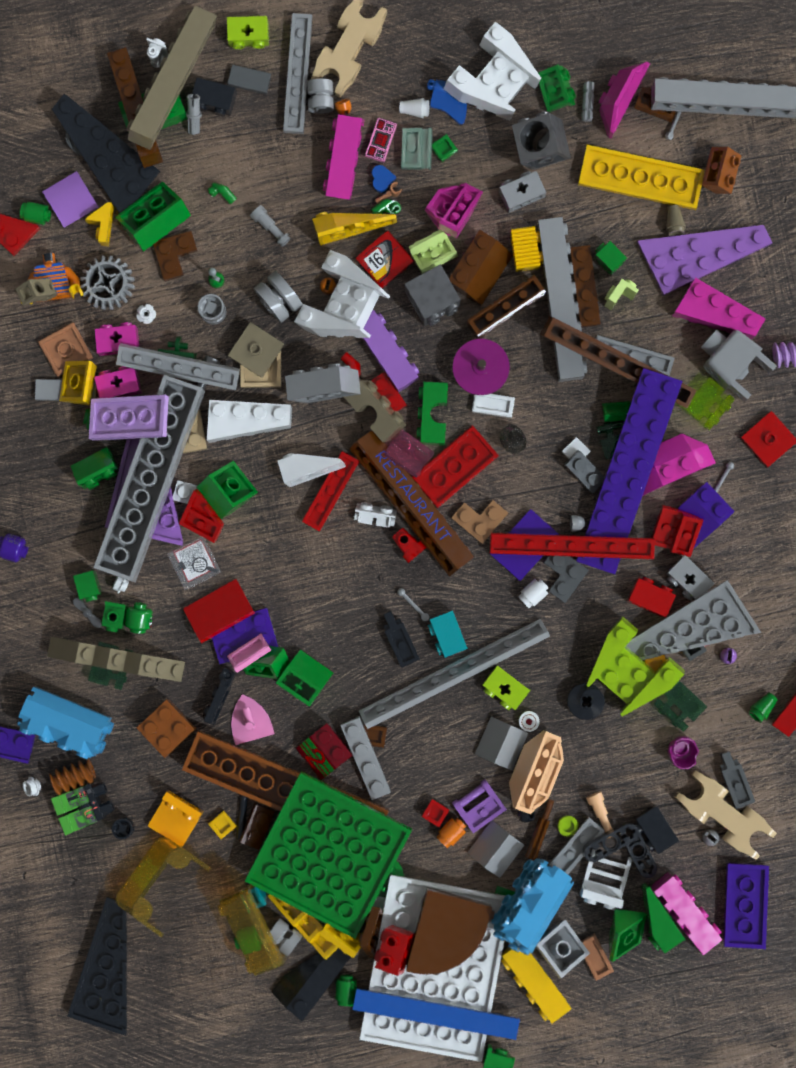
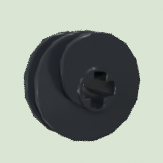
M587 683L576 685L568 694L567 706L570 712L579 719H594L604 709L605 698L599 688L592 684L590 687L587 686ZM582 697L590 698L588 701L590 705L588 707L587 705H581L583 703Z

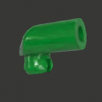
M212 183L211 187L207 189L212 197H215L218 193L222 195L229 205L237 199L225 185Z

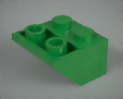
M107 447L71 465L78 486L83 489L88 488V490L99 486V482L104 479L108 481L115 478L117 472H119V466Z
M300 650L284 670L276 684L310 707L333 675V672Z

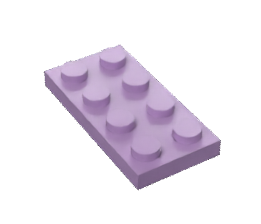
M166 395L91 399L89 439L93 441L166 437L169 397Z

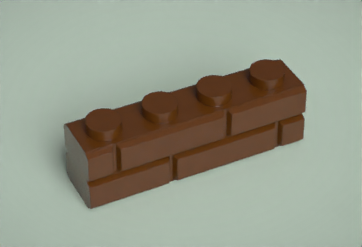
M533 275L527 279V282L524 281L493 302V305L490 304L469 318L466 324L475 338L480 339L543 297L546 291L536 276Z

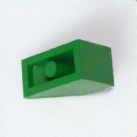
M269 646L270 652L244 668L246 675L278 680L290 664L286 651L281 647Z

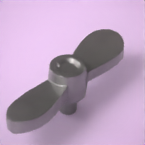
M75 598L73 600L75 607L81 610L85 617H88L94 627L100 628L102 625L101 620L92 614L91 609L86 607L83 600Z

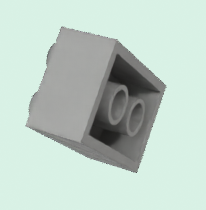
M330 364L326 369H323V367L310 368V372L297 370L293 371V375L285 376L287 400L313 403L361 394L358 370L351 369L350 366Z

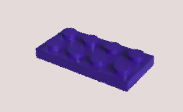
M727 863L724 947L766 949L769 865Z

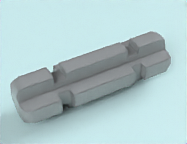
M585 82L583 85V111L581 119L585 122H590L593 119L594 82Z

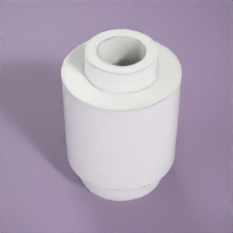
M534 579L520 591L521 594L518 597L530 608L532 605H537L548 595L546 591L548 586L541 579L539 581Z

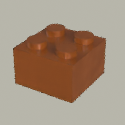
M166 699L137 727L140 733L164 758L168 757L197 729L170 699Z

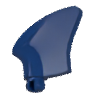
M429 79L427 89L433 90L430 108L445 112L455 122L462 125L466 118L467 103L459 102L444 90L446 81Z

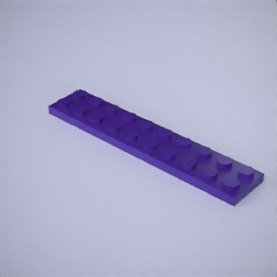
M645 368L642 369L585 536H629L683 381ZM577 557L576 561L615 574L621 558Z

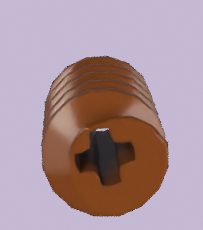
M89 758L86 759L85 765L79 760L77 768L71 763L69 771L63 766V773H60L58 769H55V776L49 773L52 786L58 795L63 794V789L65 792H69L71 787L74 790L77 789L78 783L83 787L86 786V780L91 784L94 778L96 779L95 770Z

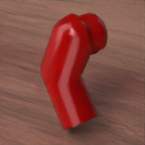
M346 352L341 360L347 366H350L351 369L358 370L360 378V363Z

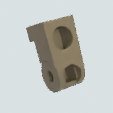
M49 278L29 279L16 288L22 305L47 301L57 296V291L54 289L53 282Z

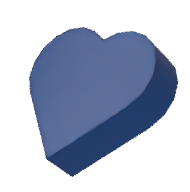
M377 165L372 170L373 187L377 192H385L396 180V176L382 165Z

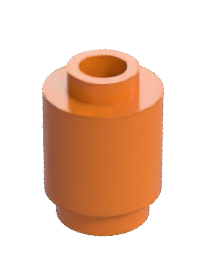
M451 818L438 831L439 834L436 838L446 848H449L451 845L454 846L466 833L464 829L466 825L459 818L456 820Z

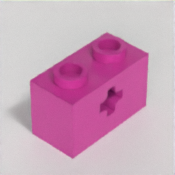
M130 322L121 323L119 327L101 325L100 329H95L96 349L99 356L117 355L120 343L139 347L138 328ZM116 335L121 337L118 339V343L113 340L116 338Z
M122 366L116 372L111 373V370L100 372L99 376L94 377L99 398L129 397L141 394L142 390L137 370ZM116 379H119L121 381V383H119L120 387L118 388L115 385H113L116 383Z

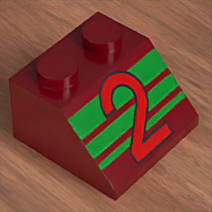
M326 723L296 748L320 780L353 756L352 752L329 723Z

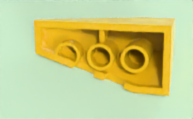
M322 212L312 219L320 246L397 223L395 214H327V212Z

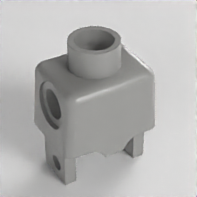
M716 330L701 346V349L710 356L703 364L705 371L724 390L729 388L743 402L751 394L735 380H743L749 373L748 366L751 361L757 362L769 374L777 367L760 352L763 349L739 330H734L727 338Z

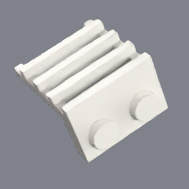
M592 848L590 854L592 857L595 856V851L597 849ZM628 857L626 864L605 858L599 860V862L625 869L623 876L592 868L593 862L589 861L579 895L584 898L586 903L596 905V902L604 904V908L615 910L616 907L622 909L624 902L622 895L632 859ZM590 872L622 881L620 888L588 880Z

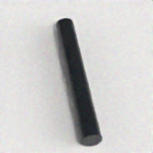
M240 795L236 839H240L246 825L248 797Z

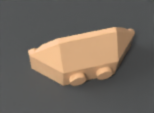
M543 730L524 744L509 782L513 808L531 814L534 812V809L540 807L549 799L564 761L561 737Z

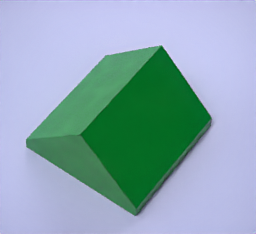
M614 910L609 934V960L611 962H614L641 943L647 914L636 911Z

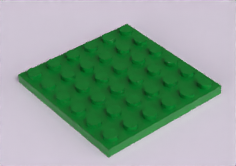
M301 771L245 882L356 938L411 834L412 828Z

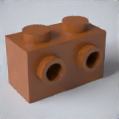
M712 147L702 186L715 194H732L741 155L729 147Z

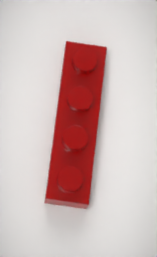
M343 451L338 458L345 463L346 467L329 473L302 520L303 523L319 532L359 464L357 459Z

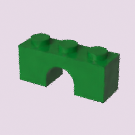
M424 382L423 387H419V399H423L422 407H418V419H422L421 427H417V439H421L420 445L445 446L446 423L435 422L431 418L430 412L436 406H447L448 383Z

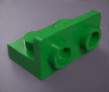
M555 65L538 73L541 77L539 85L548 112L567 105H575L574 99H576L573 88L570 87V74L566 68Z

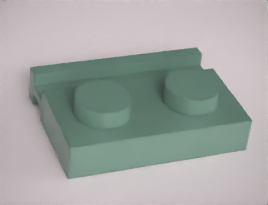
M403 128L402 170L431 169L432 128Z

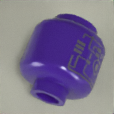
M11 533L0 537V558L17 563L21 558L26 557L29 547L26 546V541L23 537Z

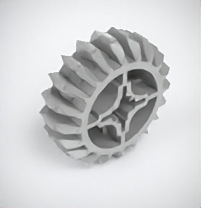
M101 256V262L94 258L95 265L92 266L88 263L87 266L90 270L83 269L82 271L87 276L80 277V280L84 282V284L80 285L81 289L85 290L83 296L88 297L87 302L89 304L94 302L93 306L95 308H98L100 304L102 310H105L107 305L110 310H113V304L120 308L121 300L124 303L128 302L125 298L126 295L132 297V293L128 289H135V286L130 284L135 281V278L130 276L132 270L127 269L128 265L126 263L121 264L120 258H117L115 262L113 256H109L108 261H106L105 256ZM112 268L118 270L120 273L117 275L115 273L109 275L106 274L104 269ZM99 273V280L92 287L93 278ZM103 276H105L106 279L110 281L109 283L111 290L108 287H106L105 279ZM123 279L122 288L117 294L115 287ZM106 291L111 297L101 298L95 295V293Z

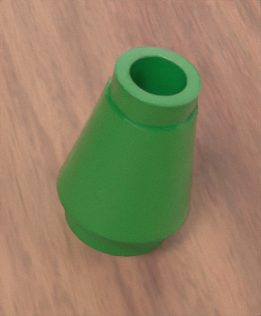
M768 692L750 707L749 715L759 723L763 720L766 721L778 699Z

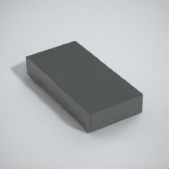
M232 65L228 86L267 95L271 73Z

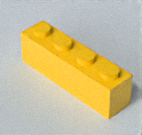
M510 947L502 952V957L504 958L501 960L502 964L508 971L512 969L515 973L514 980L520 988L522 986L528 991L526 996L530 1002L538 1004L540 1007L538 1012L544 1021L549 1019L553 1024L572 1009L531 953L525 955L520 951L518 953L512 950Z

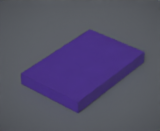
M531 509L509 532L559 535ZM490 554L519 581L524 578L543 556Z

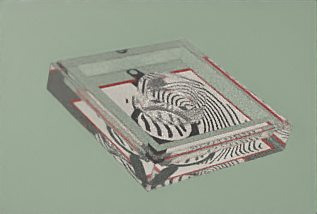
M200 537L167 553L184 590L222 573L204 537Z

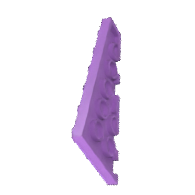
M764 225L638 240L637 244L664 296L693 282L695 278L700 279L771 245L772 241Z

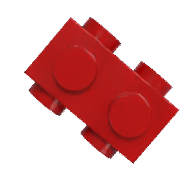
M394 925L383 929L380 936V941H382L381 947L377 950L374 958L376 961L375 968L396 976L403 974L415 933Z

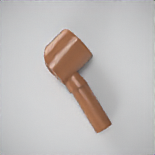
M398 182L392 183L389 191L375 199L376 203L378 204L390 196H399L402 189L397 192L392 189L398 185Z

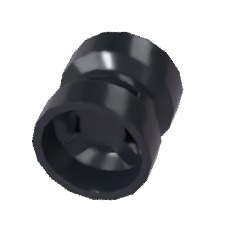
M127 817L116 820L112 825V833L118 839L130 837L135 830L134 822Z

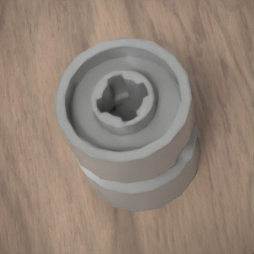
M329 79L309 80L307 82L308 95L311 97L308 98V111L317 114L334 111V99L331 97L333 94V81Z
M207 294L199 300L198 312L206 323L215 325L224 320L227 311L219 296Z
M279 918L264 940L273 947L277 945L278 951L288 957L303 935L294 928L290 930L289 924Z

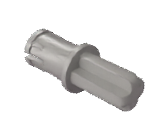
M193 94L187 95L188 111L186 112L188 132L195 135L200 133V117L202 116L200 112V96L195 94L193 102Z

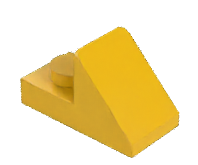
M110 202L104 204L85 219L88 224L100 225L96 229V239H98L101 246H109L114 214V206Z

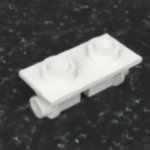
M147 38L146 40L149 45L147 55L151 60L152 66L159 68L164 57L167 58L169 55L167 47L163 41L157 38L153 40Z
M367 502L357 503L354 520H357L358 523L372 525L373 518H377L376 526L390 528V526L394 527V518L396 517L397 510L390 506L376 507Z

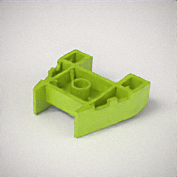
M623 616L608 632L587 682V686L590 687L598 678L626 703L621 709L620 715L622 717L671 690L685 673V670L670 657L655 672L626 645L637 634L638 629Z

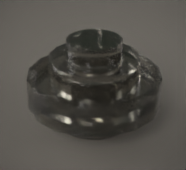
M512 424L502 428L499 434L502 447L510 454L515 455L522 452L527 444L523 431Z

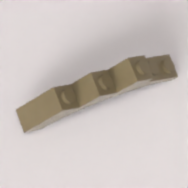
M51 637L47 657L179 682L182 681L185 665L183 661Z

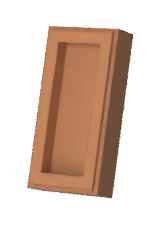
M595 933L581 940L590 953L584 959L596 981L614 972Z

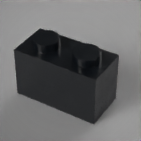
M197 77L192 92L193 102L195 94L200 96V111L210 110L214 111L215 115L225 117V115L231 116L237 91L235 87Z
M656 805L651 806L634 817L636 820L634 825L638 828L640 834L644 833L648 839L645 843L651 852L655 850L657 854H660L679 842Z

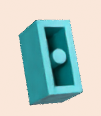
M453 611L430 619L431 624L428 625L431 636L436 635L438 643L435 646L439 655L443 654L445 658L468 649Z

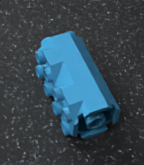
M32 688L31 691L35 693L33 696H27L19 714V718L23 719L18 721L17 724L20 726V732L27 735L37 734L39 735V740L47 743L56 741L58 742L57 747L66 751L73 749L77 751L76 755L85 759L91 758V756L94 757L99 753L102 754L106 746L104 739L107 734L110 735L114 727L111 717L41 688Z
M536 858L534 861L529 859L524 864L521 875L513 882L512 887L515 888V894L512 896L508 894L503 898L502 906L494 914L493 920H491L495 930L493 936L501 941L509 942L508 946L518 953L520 951L525 955L532 954L574 884V881H572L568 874L555 865L553 867L547 866L549 862L543 859Z

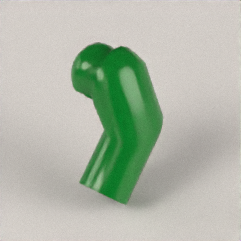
M384 199L370 210L372 214H382L383 212L398 214L401 211V205L397 201Z

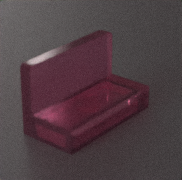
M400 430L391 439L384 455L417 478L423 465L433 457L434 452L404 430Z

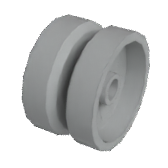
M274 271L267 277L272 290L262 282L255 286L253 290L268 312L282 323L289 317L284 304L291 311L295 312L303 304L277 271Z

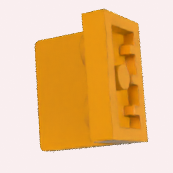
M167 791L148 827L182 847L204 811L173 792Z

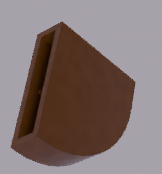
M427 887L405 968L406 972L425 975L437 974L451 970L466 961L480 945L488 922L491 923V920H493L495 911L492 910V905Z

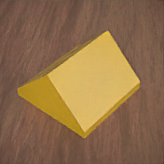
M65 361L59 401L91 406L94 377L97 368L93 362Z

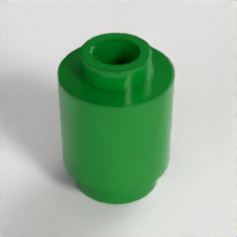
M30 201L27 203L23 202L20 209V218L26 222L45 225L46 222L50 221L51 210H49L48 205Z
M340 975V978L336 979L335 1000H337V1005L353 1006L357 980L353 979L352 975Z

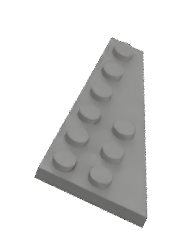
M726 580L638 634L626 646L640 659L646 660L669 653L672 654L682 650L761 633L729 581Z

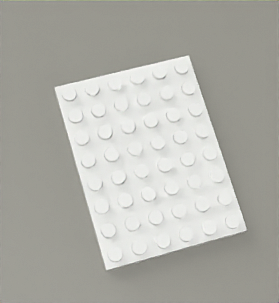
M390 874L376 952L381 947L382 941H380V936L386 927L394 925L415 933L427 887L489 903L492 905V910L495 911L494 914L502 906L501 903L505 895ZM488 922L485 935L475 952L459 966L437 974H415L406 972L405 969L403 974L396 976L375 968L376 961L374 960L368 990L491 1013L504 941L493 936L495 932L493 929L494 924ZM364 1012L359 1039L482 1062L487 1035Z

